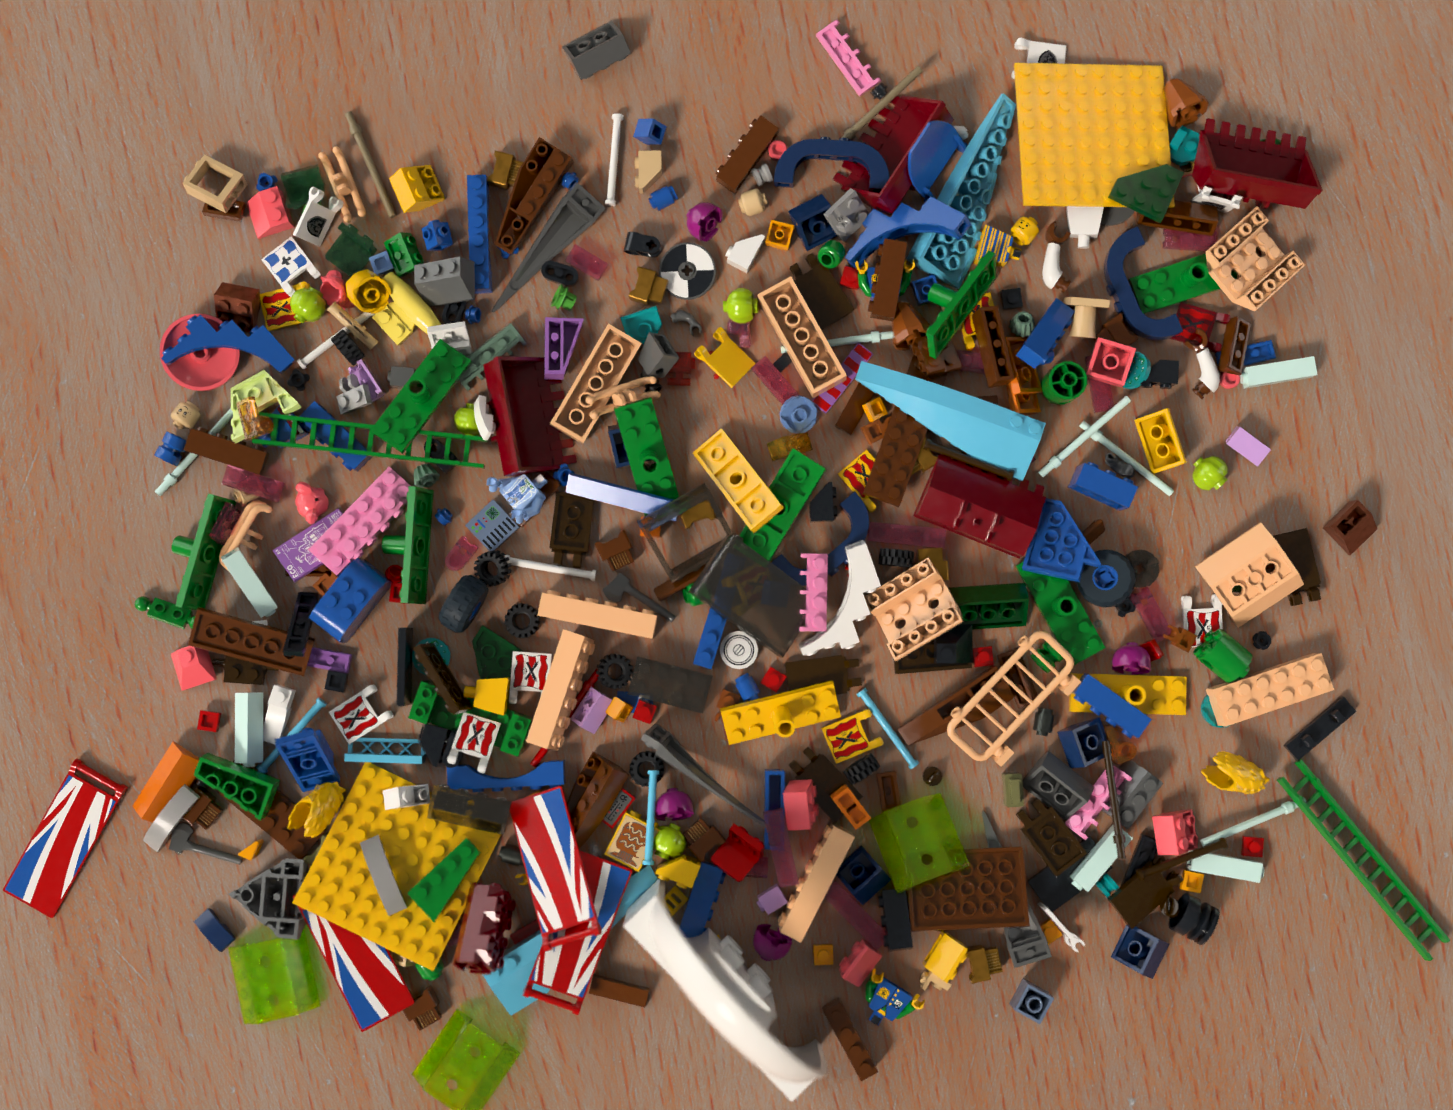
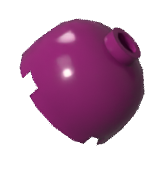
M702 202L691 208L687 213V228L690 234L704 242L713 238L718 231V228H715L717 223L722 222V209L709 202Z
M1128 642L1126 646H1121L1113 654L1112 670L1120 674H1124V671L1132 672L1131 675L1147 674L1151 670V657L1146 649L1138 646V643Z
M678 788L667 789L666 793L658 797L655 804V817L660 821H666V817L672 818V821L683 820L692 817L691 814L694 815L691 798L686 793L678 791Z
M770 924L758 925L753 937L754 949L765 961L782 959L787 955L792 945L791 937L781 933L779 927L778 931L770 929Z

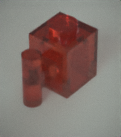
M676 352L679 359L668 372L675 374V378H668L667 385L690 386L691 378H683V374H691V369H695V358H692V352Z

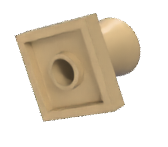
M1064 297V304L1075 306L1069 336L1096 338V308H1109L1110 300Z

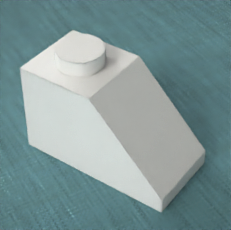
M761 234L738 241L734 247L730 246L726 253V257H728L727 263L748 273L765 241V236Z

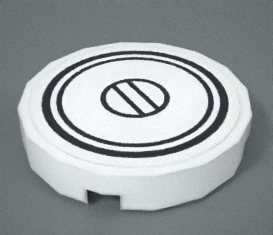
M735 631L729 633L721 642V658L731 668H747L754 663L757 657V643L746 632Z

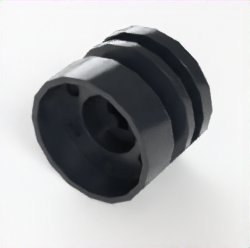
M1185 893L1178 900L1181 905L1180 913L1176 917L1169 918V929L1182 936L1186 934L1188 939L1203 945L1209 940L1217 926L1220 914L1219 909L1210 906L1206 902L1201 904L1200 899Z

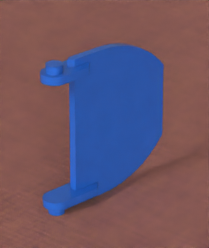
M940 120L927 123L908 154L909 177L915 189L925 198L924 202H927L930 196L935 198L929 189L954 151L957 149L963 153L968 146L967 143L962 141V138L951 124Z

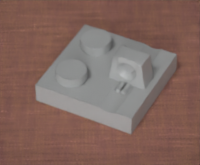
M850 188L823 215L838 238L845 242L863 225L862 223L867 218L869 212L856 191Z

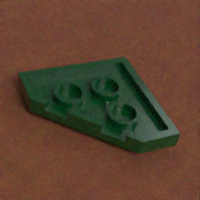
M1165 164L1118 178L1108 198L1160 223L1165 216L1184 172Z
M484 625L481 626L472 640L480 679L511 678L513 651H525Z

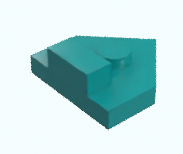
M1184 126L1178 129L1169 145L1171 162L1183 166L1195 161L1199 144V133Z
M657 306L620 317L625 334L641 342L643 345L648 333L658 334L662 326Z

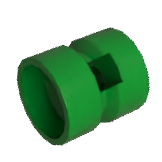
M1046 641L1042 644V649L1038 648L1036 650L1053 667L1056 666L1055 662H1060L1064 659ZM1033 653L1030 655L1034 662L1043 671H1045L1047 674L1051 671L1036 655H1034Z

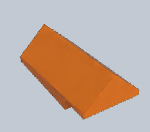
M1005 337L1015 377L1013 381L1006 385L1010 410L1025 416L1040 413L1041 409L1036 394L1042 392L1037 370L1016 356L1028 337Z
M173 741L132 806L141 819L153 823L183 785L186 784L191 789L197 780L195 779L194 772L199 757Z

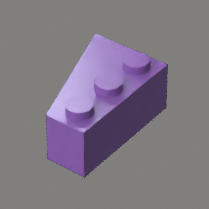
M545 317L544 379H564L583 326V318Z

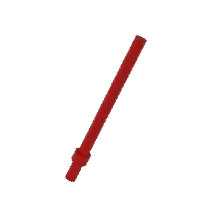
M595 669L588 681L585 680L581 691L575 698L577 700L574 710H571L569 718L572 717L590 687L595 688L594 684L598 680L597 677H599L596 674L598 669ZM541 747L530 764L537 767L549 749Z

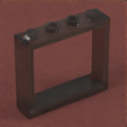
M705 483L637 521L672 583L683 579L685 575L692 571L699 570L704 564L715 561L718 556L725 552L732 551L734 549L733 545L736 542L735 536ZM707 499L728 537L671 569L651 536L650 531Z

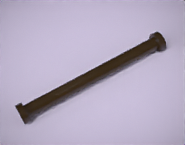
M928 438L923 447L924 450L929 449L1005 477L1007 481H1011L1014 470L1010 469L1008 471L930 442L931 440Z
M1220 838L1218 842L1142 870L1139 868L1136 870V874L1139 880L1142 881L1145 879L1144 877L1219 849H1228V845L1224 838Z

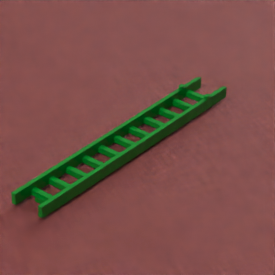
M262 412L255 413L257 417L273 419V424H271L270 430L271 440L252 439L254 444L485 469L484 464L469 462L471 441L488 442V440H483L480 436L421 430L418 435L427 436L425 457L411 456L413 441L406 449L405 455L391 454L392 446L388 443L386 445V453L373 452L375 434L370 431L374 426L371 424ZM279 419L292 421L290 443L277 441ZM298 422L312 423L309 445L296 443ZM318 424L331 425L328 447L315 445ZM337 426L350 427L348 449L334 448ZM356 428L369 429L367 451L353 450ZM433 436L446 438L444 460L430 458ZM452 438L465 440L463 462L449 460Z
M1296 760L1294 763L1305 776L1294 787L1284 777H1279L1277 779L1278 783L1423 959L1431 961L1433 957L1421 943L1431 935L1432 931L1443 943H1448L1450 939L1321 784V780L1316 778L1302 760ZM1310 781L1317 791L1304 802L1303 797L1299 796L1297 792ZM1322 796L1329 807L1317 817L1309 807ZM1334 811L1342 821L1329 832L1322 822ZM1347 826L1354 837L1342 848L1334 837ZM1359 841L1366 851L1354 863L1347 852ZM1371 856L1379 866L1366 877L1359 867ZM1384 871L1391 881L1378 892L1372 882ZM1396 886L1403 894V897L1391 907L1384 897ZM1408 901L1416 911L1403 922L1396 913ZM1421 916L1428 926L1416 938L1409 927Z

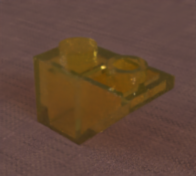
M807 432L783 436L767 443L772 462L786 459L793 448L801 453L813 450Z

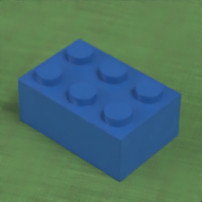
M1092 462L1083 463L1076 467L1068 488L1119 511L1130 507L1138 489V486L1133 485L1134 481L1127 478L1120 479L1116 477V473L1110 470H1105L1104 472L1098 469L1099 466Z

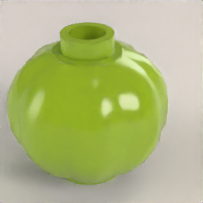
M309 287V289L301 288L294 292L290 299V307L295 314L294 318L301 323L305 321L315 322L321 319L326 310V303L322 298L323 294L312 287Z
M735 289L729 294L727 301H723V312H727L730 320L734 323L746 324L754 318V313H758V298H754L753 293L748 289Z
M466 403V408H459L454 416L455 427L465 435H480L475 421L474 404Z
M1210 456L1205 459L1200 457L1193 464L1195 467L1192 474L1193 481L1200 489L1211 490L1214 487L1217 490L1228 480L1225 477L1228 473L1227 465L1219 457Z
M670 823L669 826L657 827L660 831L654 838L653 849H656L654 854L666 860H669L670 856L673 858L680 856L686 847V839L680 831L681 827Z

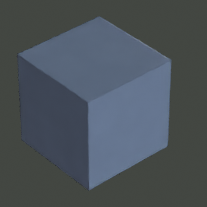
M1023 978L1009 1004L1015 1011L1041 1024L1054 998L1046 990Z

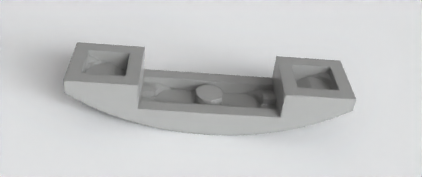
M186 784L183 785L156 817L145 834L143 841L158 853L168 841L169 835L183 816L191 810L200 796Z
M379 835L360 842L370 874L388 916L406 909L407 905L401 890H399Z

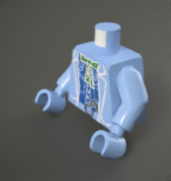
M526 474L499 480L490 477L487 479L486 485L489 486L490 492H496L497 488H500V493L514 509L511 512V518H516V522L521 524L523 519L527 521L530 517L539 514L542 504L546 499V496L540 489L548 481L541 474L533 481Z

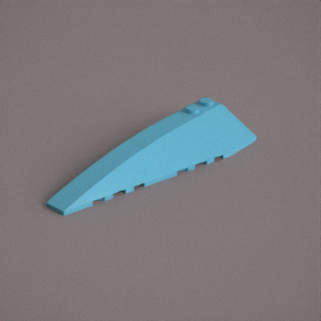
M1004 93L999 96L983 120L937 200L965 214L972 225L960 240L940 233H919L906 258L911 263H913L914 259L917 268L930 275L935 274L937 279L956 289L960 288L977 253V249L974 247L977 240L981 238V225L986 219L987 214H985L987 204H990L995 186L997 166L1000 165L1002 156H1000L1002 147L1006 145L1007 129L1011 126L1016 104Z
M861 361L855 377L856 381L874 393H878L886 401L899 407L904 413L914 417L920 424L938 436L945 438L951 442L950 444L966 452L968 456L1008 471L1010 469L1014 470L1013 478L1023 481L1041 440L1046 423L939 384Z

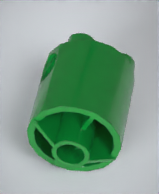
M1072 361L1061 362L1043 376L1041 382L1043 395L1049 403L1065 405L1085 391L1087 375L1079 364Z
M1218 629L1215 632L1210 630L1204 636V643L1193 651L1196 658L1225 683L1240 680L1250 671L1249 664L1253 658L1252 654L1223 629Z

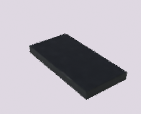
M413 628L398 629L397 706L411 705Z
M1087 836L1086 840L1083 839L1079 842L1087 854L1056 877L1049 867L1046 866L1027 880L1037 896L1051 912H1054L1081 892L1072 884L1074 880L1069 876L1096 845L1090 836ZM1110 865V867L1105 871V873L1110 871L1113 867Z

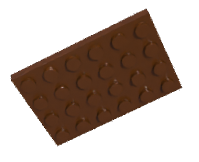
M1023 847L906 852L911 932L1030 926Z

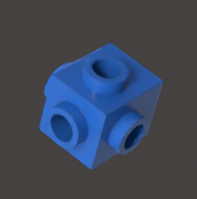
M432 220L428 222L427 226L422 228L427 251H442L453 245L448 222Z

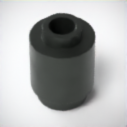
M1038 707V712H1035L1033 730L1037 731L1036 735L1048 736V733H1052L1055 715H1053L1054 710Z
M506 843V846L501 847L499 857L502 858L501 862L518 867L520 865L524 866L519 846Z

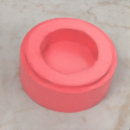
M773 141L768 148L770 158L778 161L787 150V146L783 141Z
M1222 372L1220 375V384L1226 389H1232L1240 382L1239 375Z

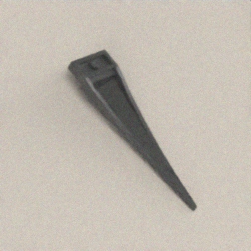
M575 182L567 194L562 197L492 308V312H496L542 268L545 262L552 260L568 244L591 226L605 210V207L579 183Z
M655 723L644 733L641 740L649 748L657 750L655 752L657 757L767 830H771L772 826L752 812L715 781L670 732Z
M982 810L988 848H1002L986 813ZM1029 902L1030 926L1004 928L1006 943L1014 968L1052 957L1046 937Z

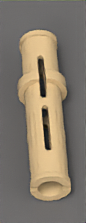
M336 301L327 309L354 334L353 337L355 339L358 338L369 350L379 342L366 331L367 328L365 326L362 327Z

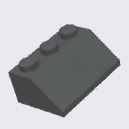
M612 20L562 46L573 69L581 80L590 78L593 73L607 69L610 64L622 61L627 55L631 54L622 32Z
M455 257L414 265V284L429 307L474 300V261L463 257Z
M1049 751L1036 762L1023 779V787L1048 807L1052 806L1056 813L1064 820H1067L1089 801L1094 786Z
M1126 758L1119 769L1129 775L1132 780L1127 781L1125 779L1118 788L1122 793L1120 795L1117 794L1121 826L1129 829L1163 785V782L1129 758ZM1109 799L1106 805L1109 806L1110 809L1107 811L1103 808L1101 811H1103L1105 814L1112 818L1111 805Z

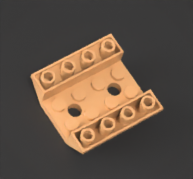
M1258 206L1251 210L1206 251L1209 275L1233 303L1256 311L1305 266L1294 250L1284 255L1262 227L1269 220ZM1256 249L1261 251V257L1256 254ZM1231 271L1236 272L1237 279L1232 277Z
M1261 522L1195 566L1238 628L1304 585L1294 565ZM1274 563V571L1267 573L1265 570L1266 565ZM1240 585L1242 587L1241 593L1234 595L1232 588Z
M929 557L880 586L876 591L864 596L870 612L877 618L889 642L887 646L895 661L963 622L961 611ZM938 600L939 605L936 608L931 609L930 605L932 601ZM906 620L905 626L898 628L899 621Z

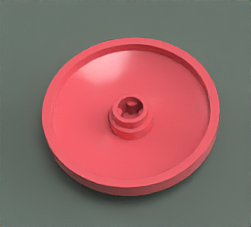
M200 314L181 317L167 328L160 343V359L164 356L162 353L168 347H175L179 343L177 340L181 336L191 333L186 328L188 325L187 321L194 315L198 317ZM201 314L216 332L220 330L218 327L223 321L211 315ZM208 348L185 355L169 366L162 359L161 363L168 376L180 386L194 391H209L224 385L232 378L239 365L240 350Z

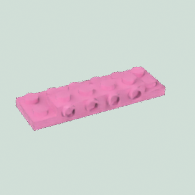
M388 467L308 550L336 576H339L353 560L360 558L364 554L363 550L367 546L370 547L376 542V536L381 531L384 533L390 527V522L394 518L397 519L403 514V508L408 504L406 495L411 485L392 468Z

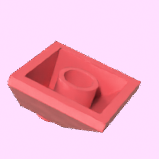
M187 646L171 654L182 691L217 680L208 650Z

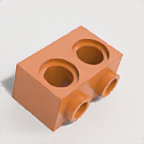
M846 784L830 795L855 830L871 819Z

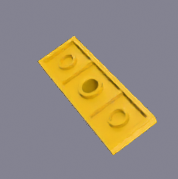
M722 428L693 452L694 456L753 533L784 508Z
M1071 673L1078 680H1080V678L1083 675L1081 673ZM1089 674L1144 714L1186 715L1187 677ZM1131 691H1133V698H1132V699H1130V692H1131ZM1073 693L1069 695V712H1092L1090 705L1079 703L1074 699L1075 695Z
M833 681L720 708L729 745L776 733L780 737H789L796 728L841 717Z

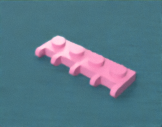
M835 20L816 33V37L860 97L879 84L881 79L878 77L873 81L867 72L871 65L862 66L856 57L861 51L857 48L852 52L845 42L850 36L848 33L843 36L839 34L835 27L840 22Z
M801 553L802 558H807V571H800V575H807L806 590H800V594H806V610H800V614H806V627H799V631H826L828 554Z
M1113 765L1117 794L1120 795L1122 792L1118 790L1119 786L1125 779L1131 781L1132 778ZM1106 769L1093 785L1094 789L1089 801L1065 822L1069 829L1084 840L1088 838L1084 833L1091 823L1095 826L1099 824L1094 819L1103 808L1107 811L1110 809L1106 805L1110 799Z

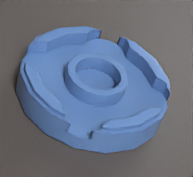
M792 396L781 406L779 413L780 421L783 427L791 433H806L816 423L817 408L814 402L805 396Z

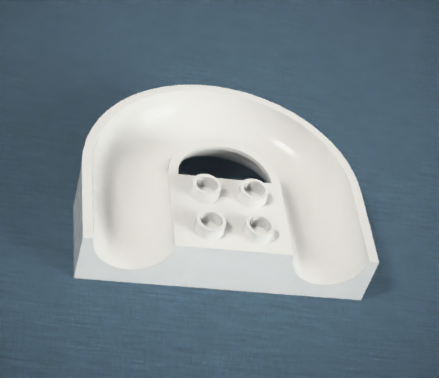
M658 879L627 909L623 926L675 979L717 1030L744 1056L757 1065L793 1101L816 1078H824L827 1075V1066L821 1044L815 1039L801 1047H787L781 1045L768 1033L771 1023L777 1017L774 998L771 993L772 988L768 984L771 981L768 975L756 963L749 969L746 967L745 961L741 956L744 953L742 948L729 935L721 940L708 927L703 934L697 937L685 938L665 905L666 882Z

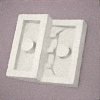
M465 321L427 327V334L432 349L441 339L466 357L473 353Z

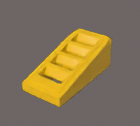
M676 885L664 896L665 905L671 917L689 899ZM673 893L681 900L679 903L671 896ZM667 899L675 905L674 909L666 902Z

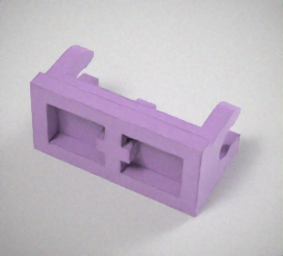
M362 359L357 361L355 367L348 368L350 374L353 373L357 376L360 385L369 386L372 403L386 394L366 362Z
M1239 426L1235 427L1225 441L1228 446L1257 467L1271 451L1270 448Z
M590 687L572 715L571 720L581 728L595 734L607 715L606 709L612 699Z

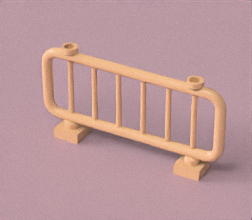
M1037 631L1029 638L1026 635L1022 636L1018 640L1020 647L969 702L962 709L956 707L952 710L951 716L953 719L947 727L948 736L972 759L985 761L991 757L1002 767L1014 754L1004 742L1056 687L1069 696L1081 683L1080 680L1070 673L1074 667L1072 655L1046 631ZM1038 639H1044L1066 660V666L1060 672L1032 647ZM1028 649L1057 675L1047 686L1042 684L1018 661ZM1015 663L1043 689L1033 701L1005 676ZM1001 678L1030 703L1020 715L992 690ZM988 692L1016 717L1007 729L978 704ZM975 706L1003 731L993 743L965 718ZM961 721L966 723L990 745L984 753H977L956 734L955 727Z

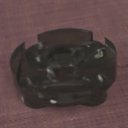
M1135 550L1125 555L1134 568L1139 566V564H1142V568H1144V571L1140 572V574H1137V570L1134 569L1136 574L1134 588L1150 586L1157 579L1159 561L1153 554L1146 550Z

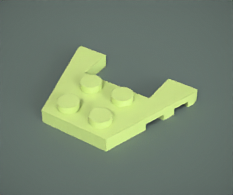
M265 370L231 388V410L233 411V419H231L233 434H231V439L234 443H238L251 436L245 420L255 415L256 412H260L279 402L285 415H289L302 408Z

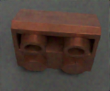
M222 282L214 294L216 318L223 322L233 320L242 331L250 332L257 325L261 306L260 289Z
M1355 500L1346 504L1323 529L1348 555H1351L1377 530V526L1370 511L1359 500Z

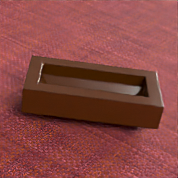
M236 200L228 212L224 213L204 203L202 213L208 217L241 222L246 205L245 202Z
M896 771L876 773L882 812L901 810ZM887 787L890 788V794H887Z

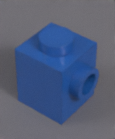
M638 119L633 137L646 145H661L667 126L655 119Z

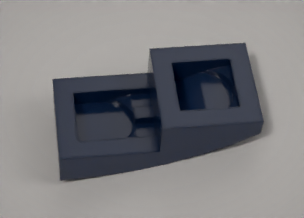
M206 909L194 921L202 934L219 952H223L236 939L228 926L221 923L212 909Z

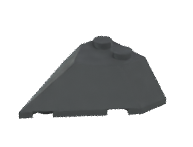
M286 858L276 866L269 868L248 881L244 886L232 891L229 895L233 899H237L264 926L267 925L274 931L278 938L299 939L306 922L298 906L292 902L294 900L293 895L298 892L309 871L306 859Z

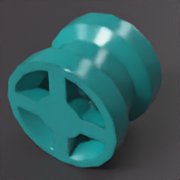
M1107 873L1103 875L1101 881L1095 883L1097 888L1107 898L1111 896L1112 891L1119 889V886Z

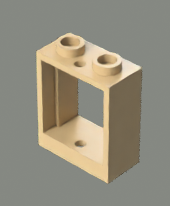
M204 155L201 160L196 162L192 172L185 177L183 185L187 194L227 213L247 186V182L242 173ZM209 169L230 178V181L219 196L197 186Z

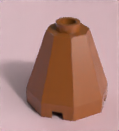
M1171 79L1164 87L1167 117L1172 127H1175V125L1177 128L1185 127L1197 121L1199 113L1202 115L1206 113L1209 104L1206 97L1182 79Z
M904 301L897 303L895 318L892 322V333L895 349L906 351L910 349L909 345H912L916 338L926 336V331L930 324L910 303Z

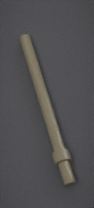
M917 66L851 129L848 128L844 131L841 138H848L852 141L858 131L923 72L922 69Z
M349 111L345 113V116L350 126V133L355 137L389 218H394L396 216L395 210L362 137L361 127L356 123L352 112Z

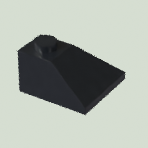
M958 624L934 638V663H973L972 624Z

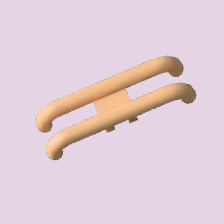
M335 146L333 147V152L343 173H334L332 165L324 152H320L318 156L322 161L336 198L344 203L341 208L344 216L343 220L346 223H350L352 217L344 198L345 195H352L358 210V216L365 217L366 211L341 149Z
M656 377L639 378L587 396L585 400L590 405L597 400L612 396L613 400L612 404L592 410L589 414L590 418L595 420L600 415L614 411V407L624 406L625 404L649 397L652 399L660 398L661 394L658 391L636 395L633 390H630L646 384H655L657 382Z
M256 500L250 502L245 507L219 554V561L226 570L228 569L221 559L223 555L237 547L239 548L240 544L253 550L257 549L258 546L245 540L244 537L248 534L262 540L264 536L250 529L258 513L272 512V507L267 505V503Z

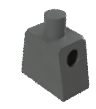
M648 333L638 357V361L643 367V371L640 374L641 378L648 376L663 378L679 359V356L665 335Z

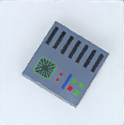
M494 499L465 525L489 551H495L520 528Z

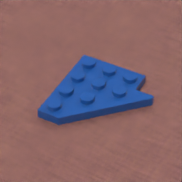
M1046 498L1037 530L1027 549L1022 569L1028 572L1080 582L1084 565L1101 568V562L1062 501Z

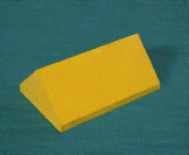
M1169 408L1134 420L1153 474L1187 463Z

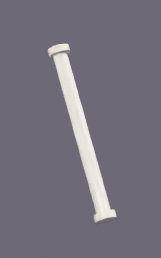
M612 114L614 121L607 200H605V205L616 206L614 199L621 121L623 120L622 114Z
M363 312L355 320L362 324L375 314ZM343 327L341 329L344 330L347 334L351 332L346 327ZM332 337L303 359L299 358L297 360V363L303 370L307 368L306 365L334 345L331 341Z
M505 555V558L508 557L510 559L507 563H511L513 566L589 578L591 581H595L597 570L587 571L510 557V555Z

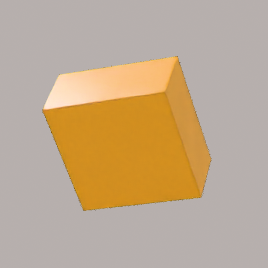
M771 220L765 245L788 251L794 225Z

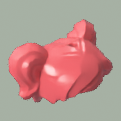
M330 270L325 277L321 276L320 279L323 283L321 284L320 292L323 294V298L329 307L335 301L344 310L355 306L347 297L346 283L339 271Z
M299 482L295 486L298 491L295 500L298 512L305 517L309 524H314L318 520V516L327 511L329 500L322 488L311 487L305 482Z

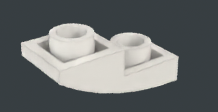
M479 395L474 403L475 421L483 440H488L490 435L494 434L496 424L493 422V415L488 414L489 405L486 404V396Z

